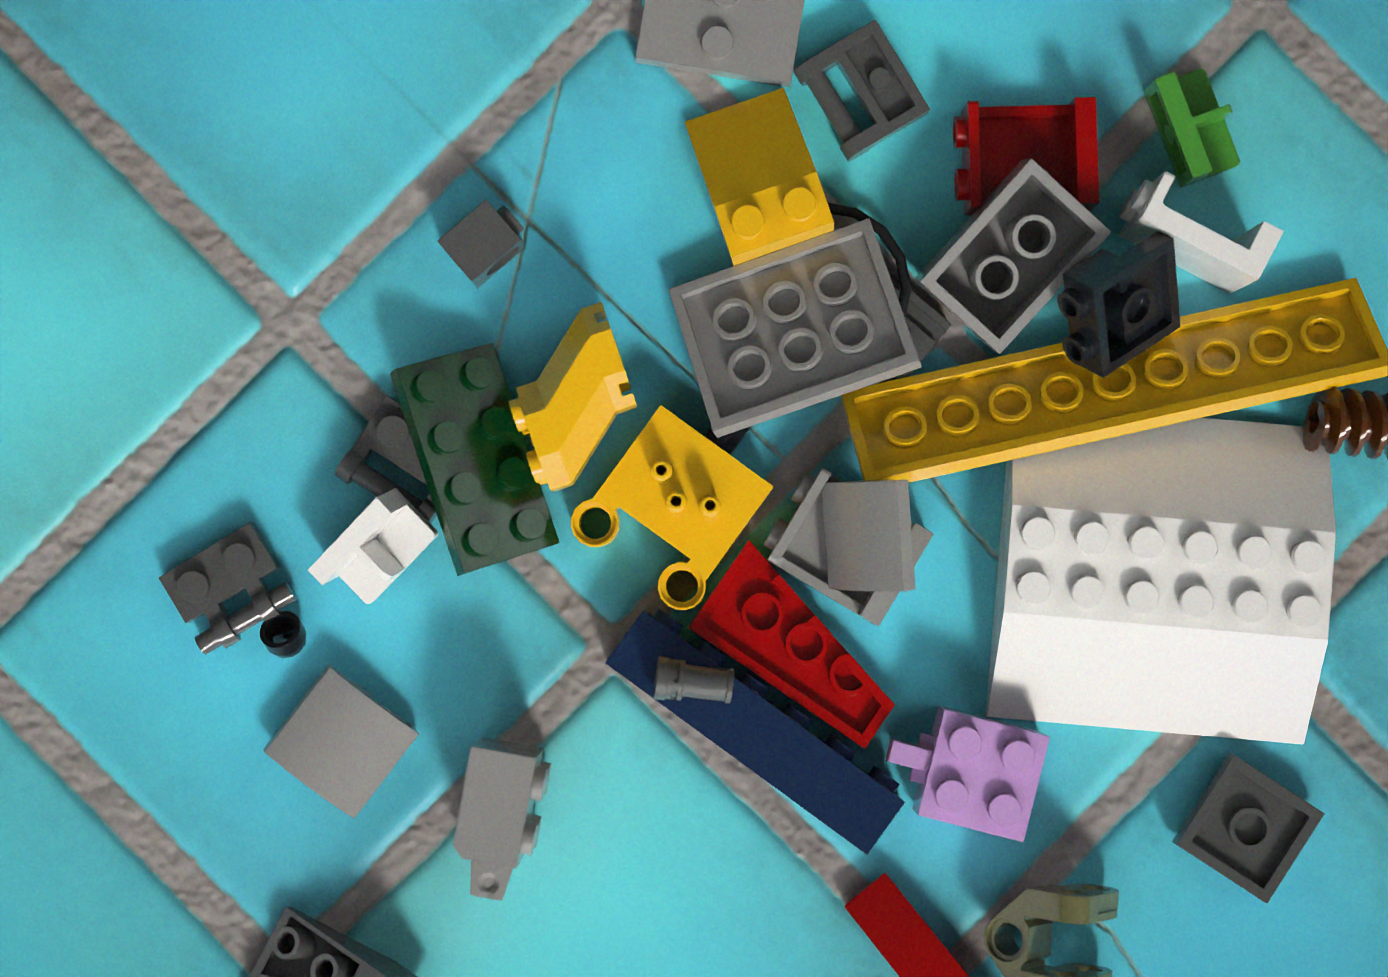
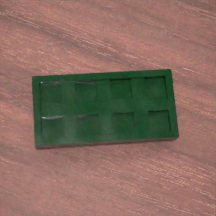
M493 343L393 370L390 376L457 576L560 543L542 488L539 483L535 482L526 456V452H529L522 431L519 432L508 402L512 399Z

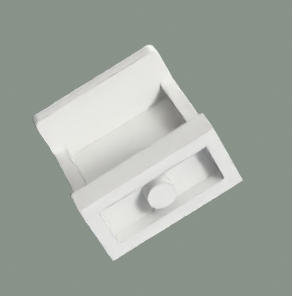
M1167 171L1163 172L1152 182L1146 179L1138 191L1134 189L1119 214V218L1126 221L1119 236L1135 245L1157 231L1173 237L1176 266L1229 294L1260 278L1284 232L1263 221L1236 237L1234 241H1231L1164 205L1163 200L1175 178V175Z

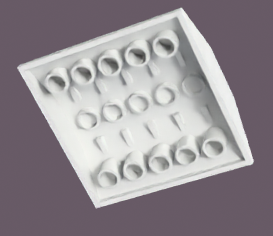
M1197 418L1006 461L986 717L1304 744L1328 642L1336 540L1330 454L1325 451L1323 438L1319 448L1315 452L1305 450L1303 444L1304 426Z

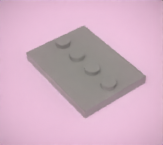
M645 0L635 57L636 63L790 88L804 0Z
M869 218L668 289L712 430L717 438L921 368L915 345Z

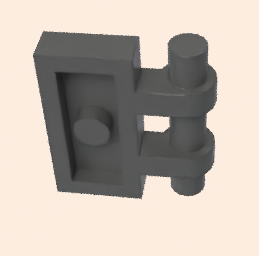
M254 523L246 524L159 577L185 623H191L204 614L208 618L211 627L194 637L197 646L205 655L221 645L225 648L230 647L241 640V633L262 620L267 621L279 615V611L297 600V596L288 582H284L270 591L263 580L281 567ZM246 589L252 602L229 615L222 603Z

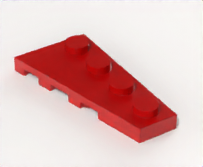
M748 540L688 628L865 749L895 704Z

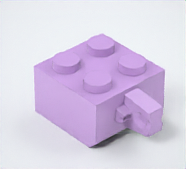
M938 706L931 735L921 733L918 745L890 738L885 759L888 762L912 768L909 780L919 783L912 807L917 815L1024 843L1050 736L1032 729Z

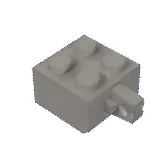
M482 737L471 746L453 846L460 857L471 860L470 895L492 900H502L513 868H517L524 854L532 855L533 848H536L542 816L534 815L533 808L535 800L542 801L543 795H546L551 770V763L542 762L544 748Z

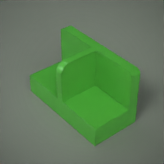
M1200 68L1178 77L1175 72L1154 79L1143 91L1180 188L1228 171L1240 164L1239 156L1224 120L1233 112L1230 104L1219 107L1204 69Z

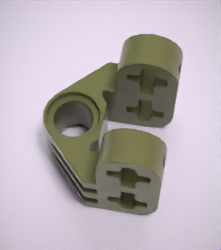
M1080 883L1063 886L1049 884L1037 886L1036 888H1027L987 924L984 932V945L987 952L1004 977H1112L1113 971L1106 967L1083 963H1068L1054 967L1045 965V959L1051 954L1052 921L1070 924H1092L1117 918L1119 890L1108 886ZM1015 926L1022 935L1023 942L1021 948L1014 940L1013 931Z

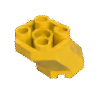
M602 302L580 309L537 381L516 387L519 398L508 401L518 431H522L523 435L530 433L535 450L526 452V456L535 482L540 485L548 483L550 490L553 492L573 486L616 415L637 408L633 393L622 396L621 393L630 390L631 387L609 322L605 320L597 323L607 319Z

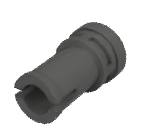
M658 656L653 699L681 701L682 697L723 701L730 704L733 692L734 668L722 669L688 665L685 660Z

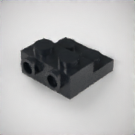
M1157 231L1119 256L1102 248L1063 273L1064 291L1058 294L1057 303L1062 314L1068 319L1070 333L1069 336L1063 339V350L1072 363L1102 378L1180 328L1173 237Z

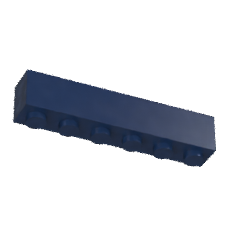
M658 608L654 615H651L646 610L642 611L605 664L653 698L658 656L685 660L688 665L725 669L722 665L727 657L702 639L696 647L679 635L684 626ZM746 671L742 673L740 678L734 675L730 704L723 701L682 697L681 701L655 699L866 855L905 803L895 793L900 785L897 781L875 765L869 773L851 761L856 755V751L832 734L829 735L826 741L819 738L808 729L813 723L811 718L789 702H787L782 710L765 698L770 689Z

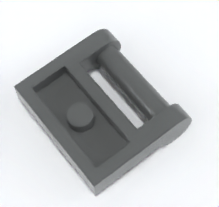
M876 20L808 59L793 71L802 86L808 85L843 143L840 149L848 162L866 153L873 146L927 115L930 111L929 106ZM836 65L873 123L871 127L862 132L858 129L825 72Z
M386 396L352 449L338 465L335 476L347 484L354 481L377 497L397 488L432 524L437 513L430 494L422 501L365 464L374 450L426 484L401 406L398 402Z

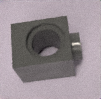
M487 200L482 202L437 241L477 289L525 249L521 239L517 236L524 230L522 225L504 205L496 211Z

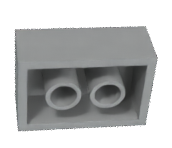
M1023 159L914 280L991 350L1001 354L1064 285L1063 273L1087 259L1108 237L1111 231L1033 159Z

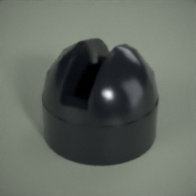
M279 611V615L262 623L260 639L270 653L280 658H290L300 653L306 645V630L296 614L290 611Z

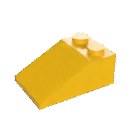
M784 88L685 121V126L733 266L834 231V220L822 185Z

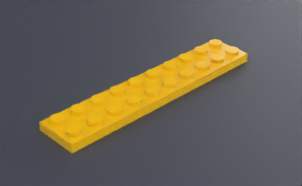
M1351 278L1180 316V328L1104 378L1072 363L1066 356L1062 343L869 385L841 395V401L863 480L908 479L909 483L1328 390L1332 387L1337 388L1388 376V349L1357 278Z

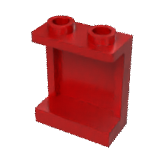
M1075 97L1069 105L979 107L978 101H967L961 111V116H954L953 145L954 148H962L963 169H955L954 194L956 201H964V215H972L979 209L988 196L1023 159H1033L1089 212L1099 204L1096 97Z

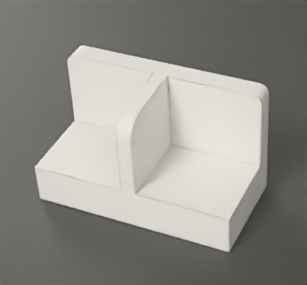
M394 488L376 497L308 571L321 585L339 576L366 604H371L438 536V531L397 488Z

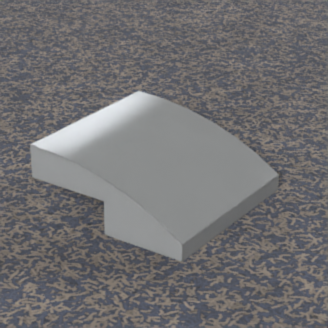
M908 479L826 482L822 489L829 589L904 592L915 589Z
M328 664L263 750L290 774L354 819L419 733L413 725L374 700L370 692Z

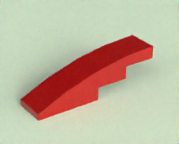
M886 873L882 874L844 906L899 977H970Z

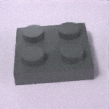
M1228 753L1172 842L1267 904L1325 813L1236 755Z

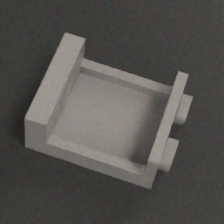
M824 468L819 470L816 477L806 472L790 499L799 504L789 522L781 518L777 520L763 544L771 549L766 560L870 623L879 626L899 592L829 589L822 489L826 482L841 480L832 476V473ZM911 523L915 566L934 534L917 523Z

